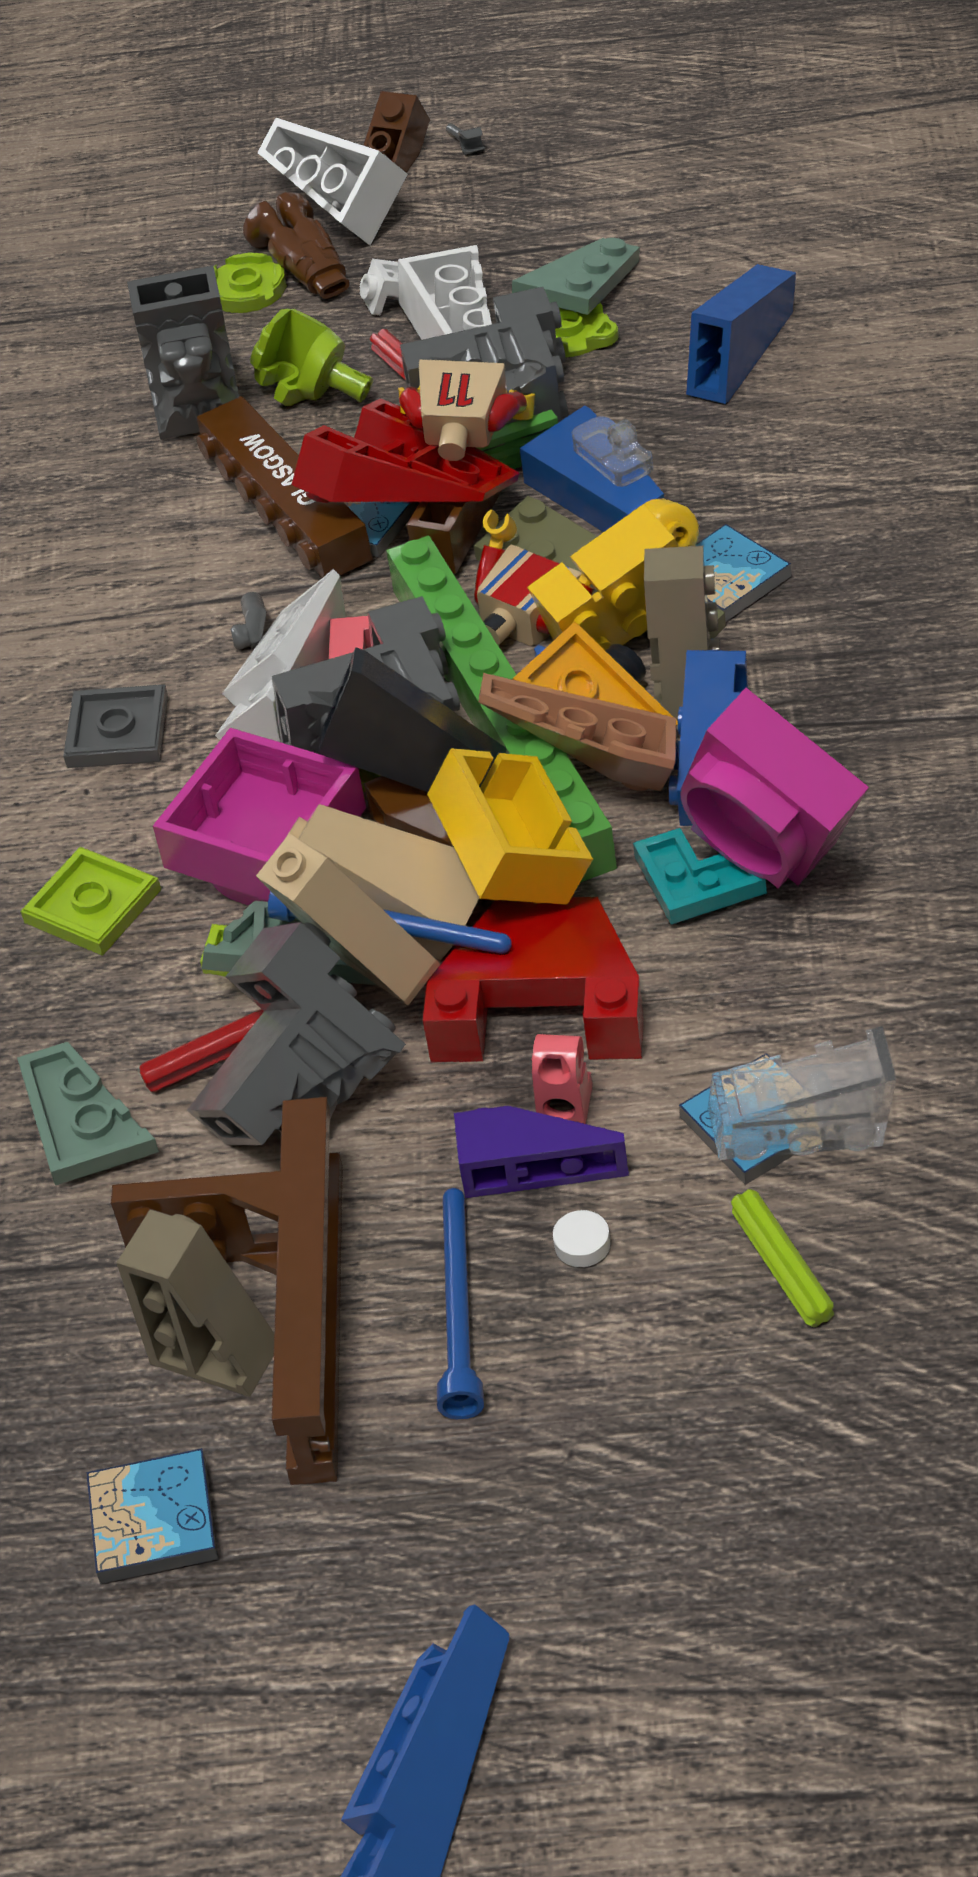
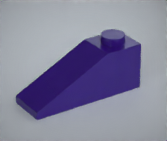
M512 1106L478 1108L472 1111L454 1113L458 1161L465 1198L629 1176L625 1139L622 1132Z

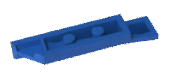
M475 1604L469 1606L463 1612L464 1615L447 1650L433 1643L416 1661L341 1818V1821L359 1835L364 1834L340 1877L441 1876L510 1639L507 1630Z

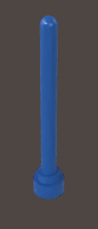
M270 891L268 899L269 917L293 922L297 917ZM384 910L412 937L496 954H505L512 947L510 937L503 933Z
M449 1188L443 1194L448 1370L443 1373L436 1388L438 1411L447 1418L458 1420L475 1417L483 1410L484 1393L483 1382L477 1377L476 1372L471 1369L465 1197L460 1189Z

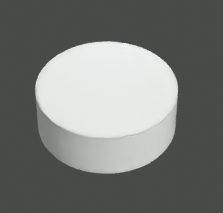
M587 1210L570 1212L561 1217L554 1226L553 1241L555 1252L561 1261L570 1266H592L604 1259L609 1252L610 1235L608 1225L604 1218L595 1212Z

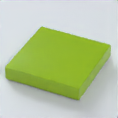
M79 847L20 912L25 924L103 956L162 889L158 877Z

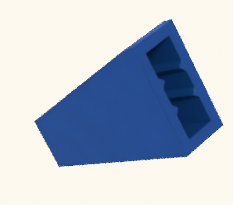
M757 264L692 312L686 395L724 404L730 401L792 315L796 272Z
M585 405L520 448L524 483L602 532H605L651 499L664 498V493L597 415Z

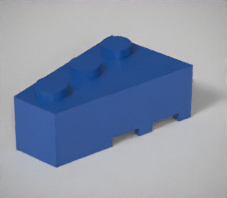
M686 651L683 706H679L678 735L681 737L680 741L676 740L674 770H678V775H671L669 780L670 805H678L680 826L693 825L682 805L681 787L707 729L745 688H748L746 651Z

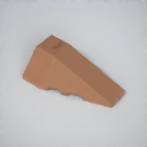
M483 673L478 700L480 704L606 777L621 782L627 788L637 791H644L648 788L661 791L675 764V717Z

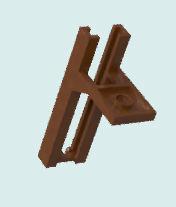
M327 1097L283 1101L280 1171L112 1185L111 1205L125 1248L150 1209L171 1216L180 1214L192 1219L204 1228L226 1263L243 1261L276 1275L272 1423L276 1436L287 1435L286 1471L290 1485L337 1482L343 1165L340 1152L329 1153L330 1109ZM245 1209L277 1221L278 1232L251 1234Z

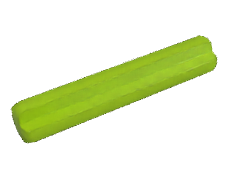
M748 1189L743 1194L735 1195L731 1200V1205L733 1206L732 1214L805 1323L811 1327H817L821 1323L831 1320L834 1316L832 1300L759 1193Z

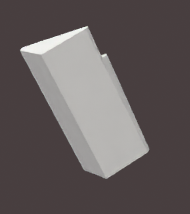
M334 569L281 611L222 694L236 707L215 736L219 740L222 739L229 728H234L281 742L272 676L329 659L330 619L346 617L341 579Z

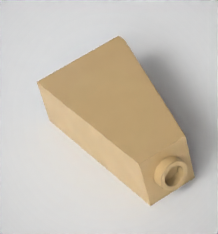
M321 804L317 806L308 821L299 816L289 832L327 857L384 910L465 926L479 899L454 847ZM413 937L433 957L440 961L453 946L452 944Z
M290 833L256 875L303 924L306 922L311 923L329 937L331 943L328 947L341 957L340 960L406 1005L411 1003L440 965L424 947L327 857Z

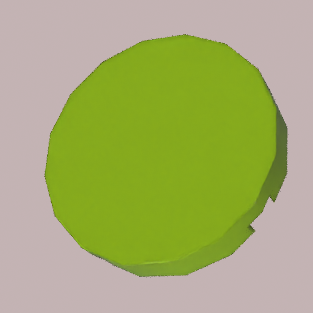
M263 253L233 255L225 259L226 265L218 269L217 264L214 266L222 310L225 312L247 313L268 307L282 297L287 287L284 268L274 263L271 256Z

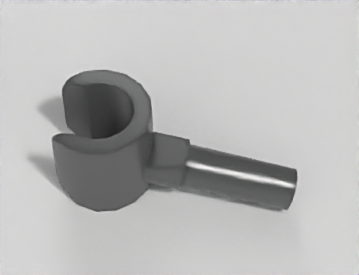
M452 123L446 126V131L460 142L464 155L485 150L481 140L483 135L481 127L461 130Z

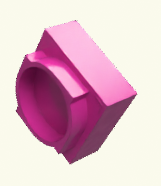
M745 688L707 729L681 787V801L687 816L693 824L691 830L742 870L754 876L767 879L779 889L787 878L797 886L800 885L836 844L869 787L748 688Z
M229 728L153 825L164 868L210 882L227 898L245 905H250L254 901L268 902L270 890L256 875L287 837L299 816L308 821L319 804L358 817L366 809L359 769L318 753Z

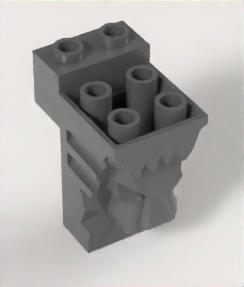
M213 265L127 281L160 440L200 432L197 416L239 397Z
M544 287L493 297L496 324L400 344L407 388H419L420 359L505 363L507 393H509V390H516L523 395L535 394L533 415L552 409L558 418V423L562 421V418L568 417L564 392L559 391L558 387L559 382H564L562 363L566 362L561 337L556 338L555 329L562 327L561 316L557 302H549ZM512 418L507 424H510V423H513V422H516V421H519V420Z
M423 596L368 611L371 647L362 650L367 651L452 711L460 710L459 697L452 682L445 683L443 676L448 674L446 657L440 647V642L446 639L444 625L437 612L431 614ZM353 652L272 676L281 743L318 753L323 725Z
M298 922L264 928L226 975L230 982L264 1012L187 1109L191 1115L225 1144L263 1145L274 1130L282 1131V1103L285 1100L327 1097L331 1119L336 1106L350 1098L361 1080L364 1078L371 1080L406 1045L393 1033L396 1027L390 1019L377 1010L370 1009L368 1011L355 999L357 992L346 980L335 974L328 975L341 957L328 947L331 943L329 937L311 923L306 922L303 924Z

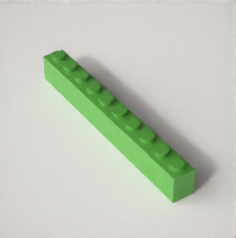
M430 536L411 540L386 550L393 592L399 602L423 596L431 614L437 612L442 619L446 639L440 642V647L445 654L448 665V674L444 675L447 682L454 684L459 702L473 725L506 747V754L538 757L572 819L569 827L578 830L593 858L581 882L617 869L612 826L567 754L478 702L483 673L508 679L515 677L516 673Z

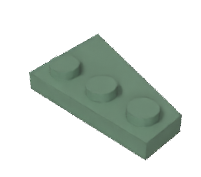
M601 238L512 280V293L544 287L550 303L557 302L559 308L588 315L638 264L640 247L626 244L619 238Z
M69 1042L17 1057L55 1186L159 1152L155 1138L146 1128L142 1129L131 1117L130 1110L120 1099L116 1100L103 1086L101 1078Z

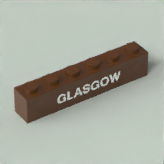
M242 396L196 417L200 430V435L196 436V441L206 460L212 458L217 464L222 477L226 481L232 480L236 484L242 499L246 503L251 501L256 506L262 521L266 525L271 523L277 529L278 535L286 547L293 546L306 569L310 570L313 568L323 578L333 569L339 575H342L373 560L366 525L344 502H317L308 498L306 491L291 485L299 455Z

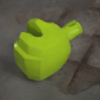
M296 309L280 310L263 328L250 358V363L254 367V378L261 386H269L279 382L275 390L274 399L285 406H292L306 399L317 400L321 398L329 386L338 389L361 403L367 397L373 384L371 376H367L342 363L345 344L339 336L320 321Z

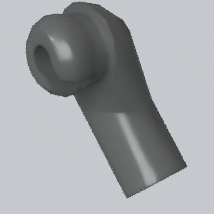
M248 592L241 598V608L245 624H235L230 629L234 647L239 650L249 646L253 649L258 645L263 636L267 615L262 597L256 592Z

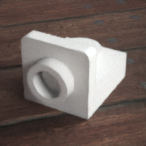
M372 259L368 273L364 274L361 279L360 295L372 315H381L387 296L399 300L398 262Z

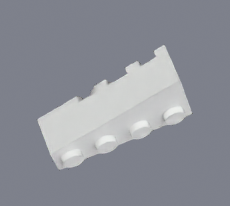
M275 118L258 151V154L289 178L341 224L369 245H371L408 175L378 150L279 118Z
M477 245L398 259L399 304L421 340L492 324L490 312L487 308L486 290L482 282L481 264H479Z

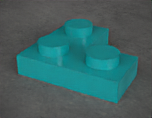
M681 828L633 843L634 857L670 924L767 893L766 879L742 870L721 854L699 861Z

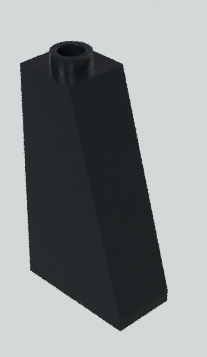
M355 647L323 725L318 754L428 792L451 748L490 752L494 759L479 785L481 787L498 753H506L507 748L367 651Z

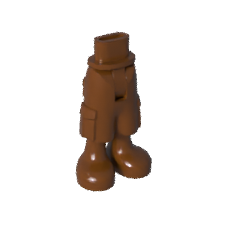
M284 192L278 195L276 200L277 213L267 201L258 203L245 219L243 226V235L252 247L259 249L268 248V251L281 267L291 272L311 293L319 294L323 299L333 297L347 290L349 280L345 277V266L335 251L329 234L318 220H314V209L304 196L293 192Z

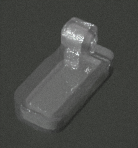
M600 416L592 418L573 429L572 442L574 451L616 486H627L653 471L652 452L646 450L637 442L636 428L629 420L623 419L615 423L610 418Z

